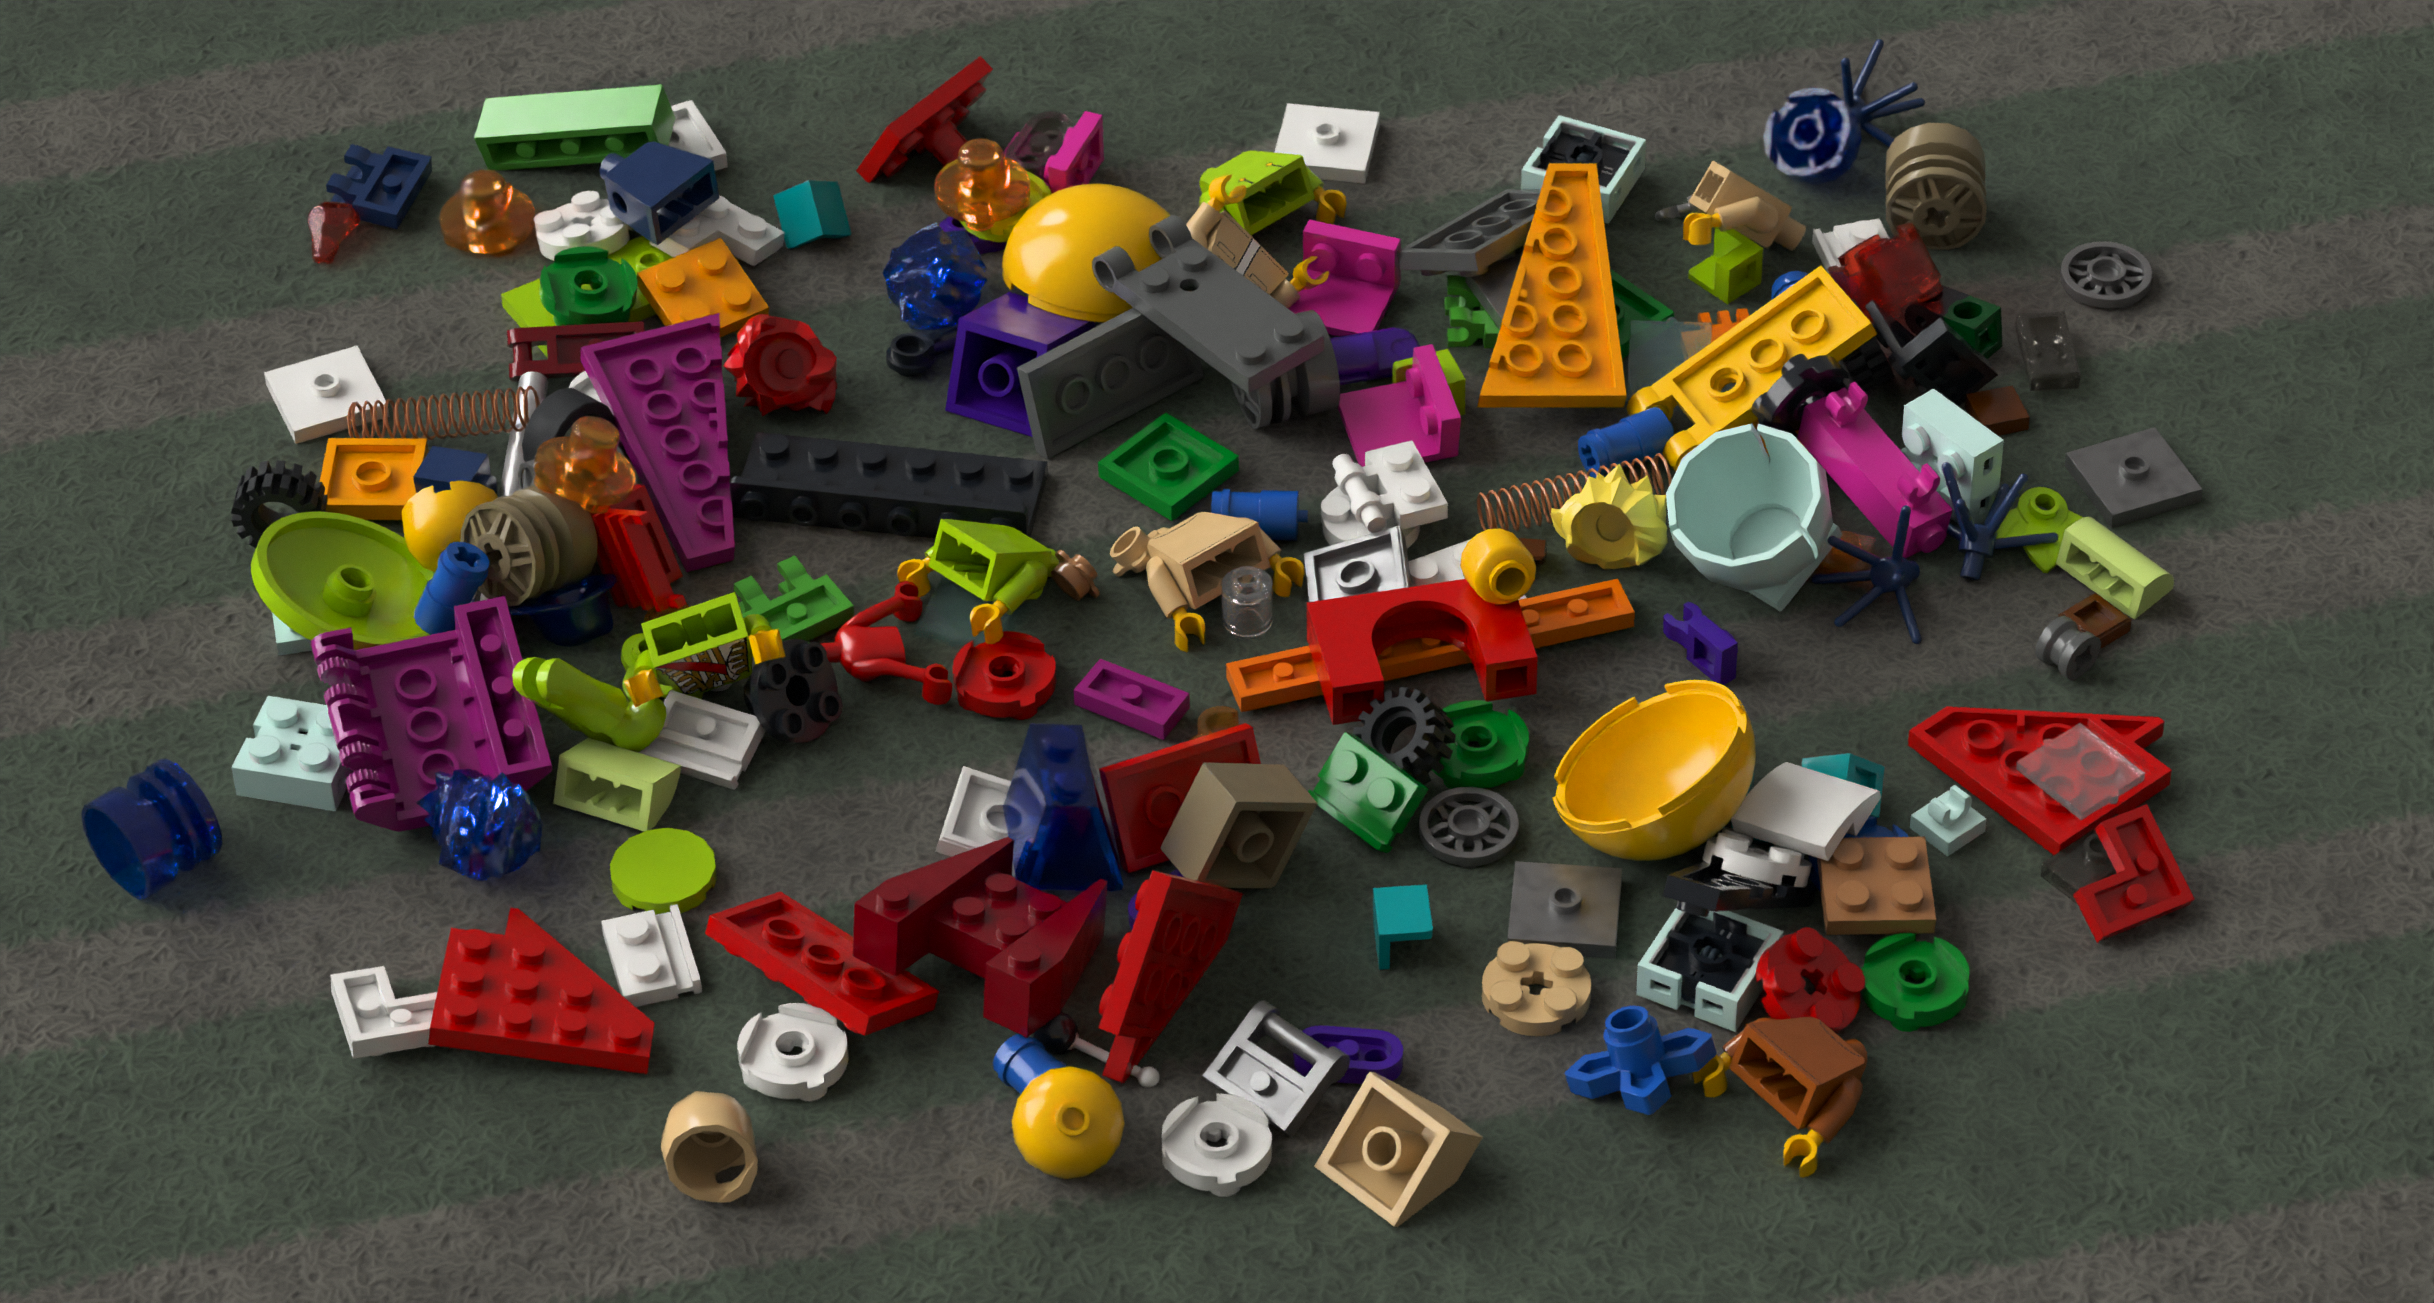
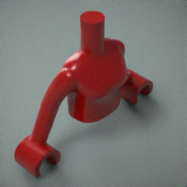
M900 582L895 587L893 597L861 611L845 622L836 633L835 642L820 643L825 648L830 663L840 662L848 674L863 682H869L884 675L902 677L923 683L922 697L931 704H946L951 698L952 683L948 680V671L943 665L935 663L927 666L925 669L905 664V650L898 628L896 626L869 627L891 614H894L899 620L909 622L916 621L920 617L923 601L918 597V588L912 582Z

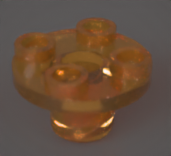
M973 139L963 144L958 151V159L947 164L935 179V199L940 209L950 217L966 222L967 227L975 231L990 229L994 222L1002 221L1015 215L1020 210L1029 206L1031 202L1028 173L1019 163L1005 157L1000 145L989 139Z
M488 169L477 170L464 177L461 182V189L455 192L456 195L445 203L440 212L441 232L444 242L448 246L470 253H489L494 257L511 254L515 246L523 242L535 227V209L529 197L523 192L512 188V184L506 183L500 173Z
M594 416L577 419L572 426L570 436L556 437L542 443L536 452L533 464L535 471L533 481L537 488L544 492L557 493L567 499L579 502L585 510L599 514L606 513L611 504L619 503L629 497L633 490L636 474L632 464L621 453L616 451L620 440L618 429L609 421Z

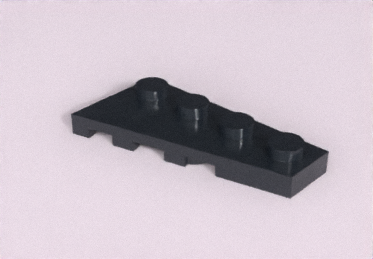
M1715 857L1711 864L1703 861L1669 874L1663 893L1664 897L1678 900L1676 906L1678 910L1707 917L1709 911L1810 907L1813 903L1817 886L1807 883L1806 887H1794L1795 880L1784 876L1781 885L1750 879L1722 870L1724 859Z

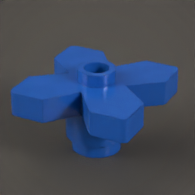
M1626 1006L1614 1011L1606 1019V1029L1603 1037L1608 1051L1583 1055L1565 1072V1077L1570 1091L1574 1094L1594 1099L1620 1090L1626 1109L1651 1115L1672 1097L1666 1077L1701 1070L1716 1056L1717 1051L1710 1033L1686 1028L1661 1037L1656 1019L1649 1015L1645 1008L1641 1006Z

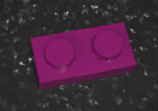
M1099 659L1074 689V705L1164 740L1190 709V694L1106 660Z

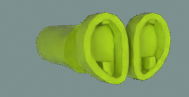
M530 657L521 660L513 669V684L523 697L559 718L570 729L582 732L588 738L640 752L659 736L665 724L666 707L662 700L655 698L635 707L632 699L628 702L621 689L585 674L560 658L545 660L538 657Z

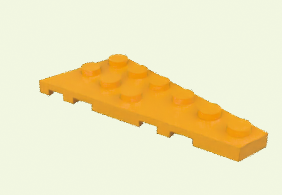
M1597 163L1548 164L1534 217L1526 238L1485 381L1480 392L1477 408L1624 407L1627 394Z

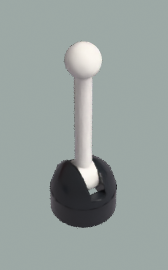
M1062 1011L1038 1029L1033 1038L1038 1039L1043 1044L1049 1054L1053 1055L1055 1053L1061 1055L1076 1048L1106 1063L1110 1053L1080 1039L1077 1024L1071 1016ZM1135 1065L1130 1074L1138 1078L1139 1084L1144 1087L1157 1085L1160 1078L1158 1071L1150 1066L1141 1068Z

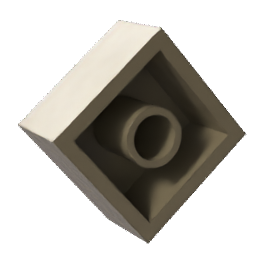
M1203 762L1160 849L1184 878L1226 888H1272L1276 886L1318 803L1285 765Z

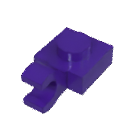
M1691 602L1684 604V621L1676 620L1669 613L1663 616V633L1668 639L1678 642L1687 649L1686 659L1716 683L1725 685L1736 678L1738 642L1735 641L1727 630L1718 627L1703 615L1702 610L1696 604Z

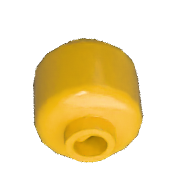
M1487 529L1476 534L1467 543L1461 555L1460 566L1464 578L1484 601L1495 605L1512 603L1526 594L1535 580L1536 565L1532 554L1512 532L1504 529Z

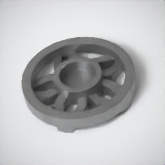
M2106 241L2086 243L2071 250L2064 257L2060 272L2061 284L2071 296V299L2079 304L2083 303L2098 308L2126 309L2133 306L2134 303L2141 300L2148 293L2152 279L2150 263L2140 252L2123 244ZM2098 255L2097 258H2094L2091 261L2081 260L2085 257ZM2120 258L2131 262L2136 267L2124 265ZM2072 278L2079 281L2078 284H2076Z
M1477 787L1454 788L1434 796L1422 809L1419 819V834L1423 846L1438 859L1468 869L1489 864L1504 857L1515 846L1519 832L1518 815L1512 804L1503 796L1493 791ZM1473 801L1480 803L1473 806L1462 805L1457 802ZM1446 809H1448V810L1451 811V813H1450L1449 815H1448ZM1493 809L1492 812H1491L1490 815H1489V814L1487 813V811ZM1437 812L1441 822L1429 829V821ZM1501 813L1509 823V830L1496 823ZM1442 834L1448 835L1447 837L1436 838ZM1489 835H1496L1502 839L1492 838ZM1464 847H1473L1474 851L1464 852Z

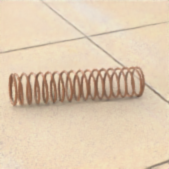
M528 386L526 390L523 387H519L516 396L512 388H508L505 397L504 393L497 389L494 397L489 390H486L483 398L478 391H475L472 399L467 392H464L461 400L457 393H453L450 401L446 394H442L439 402L435 395H431L428 403L424 396H420L417 403L413 397H409L406 404L402 398H398L395 405L391 399H387L384 405L380 400H376L374 406L369 401H365L363 407L358 402H352L348 410L347 424L350 438H354L351 422L355 437L360 438L356 429L354 414L355 406H357L362 419V438H365V436L373 438L375 429L379 438H384L386 429L389 436L394 438L397 428L402 436L401 438H406L408 427L413 435L411 438L426 437L429 440H434L436 436L440 439H445L447 435L451 438H456L458 434L466 437L469 433L477 436L480 432L488 435L491 431L499 434L502 430L510 433L513 429L521 432L526 428V423L528 424L529 422L528 391L531 389L534 393L536 408L540 405L536 390L532 386ZM520 390L523 393L524 420L520 410ZM509 391L512 394L514 404L513 422L508 404ZM498 392L501 395L503 405L502 423L497 406ZM487 393L490 396L492 405L491 424L486 408ZM476 394L479 397L481 406L480 425L475 409ZM465 395L468 398L470 407L469 426L464 411ZM454 396L459 407L458 427L453 412ZM443 397L448 408L447 428L442 413ZM432 398L437 408L436 429L431 414ZM421 399L424 401L426 409L425 430L420 414ZM411 400L413 402L415 409L414 431L411 425L409 415V405ZM400 401L404 409V432H402L398 415ZM389 402L394 416L393 433L390 430L387 415ZM378 403L380 404L383 416L382 434L377 423L376 409ZM367 404L372 416L371 436L366 424L365 411ZM517 413L522 424V427L518 429L515 427L517 421ZM506 414L511 428L507 430L504 428ZM495 416L500 426V429L496 431L493 429ZM484 417L489 427V430L485 432L482 430ZM473 418L478 428V431L474 433L471 431ZM462 419L467 429V432L463 434L460 432ZM451 421L456 430V433L452 435L449 433ZM440 423L445 431L444 435L438 434ZM429 424L434 432L433 436L427 435ZM418 426H420V429L424 434L422 437L416 436L418 432Z
M1660 453L1656 454L1653 459L1645 456L1643 461L1635 458L1631 464L1623 461L1620 465L1622 470L1625 464L1629 466L1630 484H1633V475L1635 481H1639L1634 469V463L1638 462L1641 465V479L1644 478L1645 473V475H1648L1652 486L1649 473L1645 467V461L1649 459L1652 463L1654 489L1657 495H1660L1658 491L1659 486L1661 495H1666L1663 479L1658 468V458L1660 457L1667 471L1669 486L1672 482L1668 463ZM1611 464L1609 469L1604 465L1600 466L1598 471L1590 468L1587 474L1581 470L1578 471L1576 476L1567 473L1565 479L1558 475L1554 481L1549 478H1545L1543 483L1535 480L1531 486L1523 483L1520 489L1515 485H1512L1509 491L1505 488H1500L1498 494L1493 490H1490L1487 496L1480 492L1477 497V509L1481 526L1484 531L1487 530L1481 512L1482 496L1485 501L1488 526L1490 529H1497L1496 517L1489 501L1490 494H1494L1497 499L1499 523L1502 529L1508 531L1507 514L1500 498L1501 492L1504 491L1508 496L1510 521L1514 530H1519V515L1516 504L1511 496L1512 490L1516 489L1519 493L1521 518L1524 526L1529 529L1531 517L1527 501L1523 495V488L1525 486L1530 490L1531 511L1535 523L1541 526L1542 513L1538 498L1534 492L1535 484H1538L1541 488L1543 512L1547 522L1552 524L1551 515L1549 519L1545 504L1546 498L1549 514H1551L1552 505L1545 489L1546 482L1549 481L1552 485L1554 508L1558 509L1557 495L1561 509L1563 502L1556 486L1557 479H1561L1563 482L1564 502L1568 500L1567 492L1569 498L1572 497V492L1567 483L1568 477L1571 476L1574 479V492L1578 494V489L1580 493L1583 490L1578 481L1580 474H1583L1586 478V484L1590 472H1594L1597 476L1598 473L1601 474V470L1605 469L1609 474L1617 464ZM1534 501H1535V504H1536V507H1537L1539 522H1538L1537 517H1536V512H1535V507H1534ZM1523 504H1524L1525 511H1526V515H1527V522H1526V520H1525V515H1524V510H1523ZM1512 507L1515 514L1516 525L1513 518ZM1501 510L1504 517L1505 528L1502 521Z

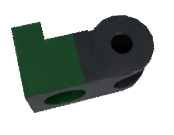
M1935 285L1905 309L1904 317L1906 324L1915 335H1919L1921 331L1941 318L1986 359L2003 347L2001 307L1943 285Z

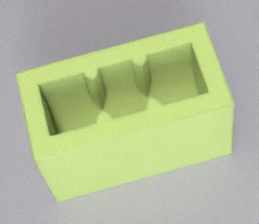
M2092 517L2079 519L2065 530L2056 564L2131 618H2138L2173 589L2174 578L2170 573Z
M587 738L559 755L553 804L641 831L651 830L658 823L673 799L680 777L681 765Z

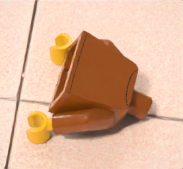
M1767 1017L1758 1018L1754 1022L1747 1023L1744 1030L1723 1045L1722 1049L1724 1052L1721 1055L1714 1056L1701 1070L1693 1072L1694 1083L1705 1079L1703 1082L1705 1096L1718 1097L1727 1089L1726 1071L1730 1069L1798 1130L1807 1127L1809 1130L1807 1135H1793L1787 1139L1784 1145V1166L1789 1164L1795 1156H1805L1800 1165V1177H1807L1817 1169V1148L1822 1142L1829 1144L1851 1118L1863 1092L1860 1080L1867 1064V1051L1860 1041L1856 1039L1844 1041L1820 1019L1814 1017L1782 1020Z

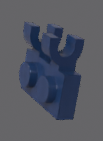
M351 144L344 155L345 163L355 166L351 167L346 176L333 173L326 184L327 192L335 194L328 204V212L347 215L352 211L353 219L398 229L432 173V157L389 146L381 155L372 153L364 147Z

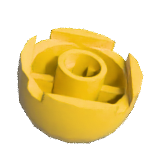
M452 481L450 482L451 490L434 493V486H430L409 498L402 509L404 538L408 550L423 568L433 572L436 571L440 554L450 543L460 542L461 528L466 515L477 505L491 502L498 498L494 490L480 483Z
M1073 1066L1050 1069L1030 1081L1017 1099L1012 1117L1015 1144L1026 1162L1036 1169L1038 1168L1044 1174L1062 1179L1087 1176L1107 1164L1120 1146L1125 1125L1122 1104L1111 1085L1093 1071Z

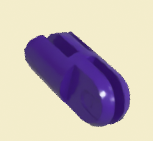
M1393 327L1330 338L1337 362L1340 385L1392 377L1393 363L1413 357V348L1420 347L1415 335L1404 328Z

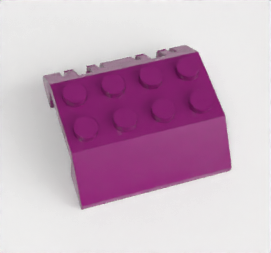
M505 596L454 606L456 630L359 650H354L351 627L319 634L311 641L314 660L318 666L319 678L324 683L332 686L327 688V691H324V699L328 708L336 746L340 751V762L346 769L350 768V770L354 771V773L346 777V785L350 794L354 816L359 821L402 832L501 811L552 771V764L535 703L523 697L513 684V669L523 659Z

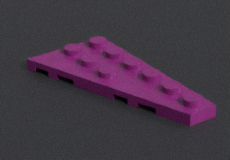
M719 313L581 347L580 361L601 402L607 405L612 412L615 430L642 484L645 485L653 506L686 572L734 560L735 542L730 496V467L727 451L728 438L722 376Z

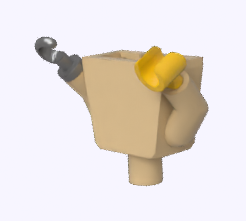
M1712 161L1693 195L1687 196L1688 203L1668 207L1657 211L1655 214V218L1658 221L1687 215L1684 220L1683 239L1689 240V243L1692 245L1710 244L1712 228L1718 227L1721 232L1735 229L1767 249L1775 241L1788 250L1793 251L1800 243L1806 231L1805 225L1789 217L1792 209L1790 205L1715 161Z

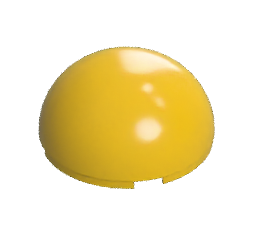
M1083 184L1056 191L1027 210L1013 228L1005 246L1002 259L1004 282L1010 290H1014L1015 285L1028 294V303L1042 310L1073 319L1104 323L1134 307L1114 292L1106 291L1099 284L1092 269L1093 258L1114 246H1119L1128 253L1138 272L1160 261L1162 258L1151 245L1149 229L1154 224L1169 217L1170 214L1155 201L1143 194L1116 185Z
M1685 680L1665 684L1664 687L1667 693L1655 696L1641 703H1638L1636 698L1632 697L1594 722L1572 744L1554 775L1558 786L1556 796L1552 797L1561 819L1570 830L1594 849L1610 856L1635 861L1660 860L1684 854L1702 845L1722 830L1736 814L1747 795L1753 778L1756 756L1755 737L1751 721L1741 701L1729 688L1707 680Z

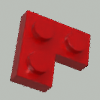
M2147 804L2105 820L2095 828L2116 874L2079 888L2073 896L2097 943L2187 907L2195 900Z

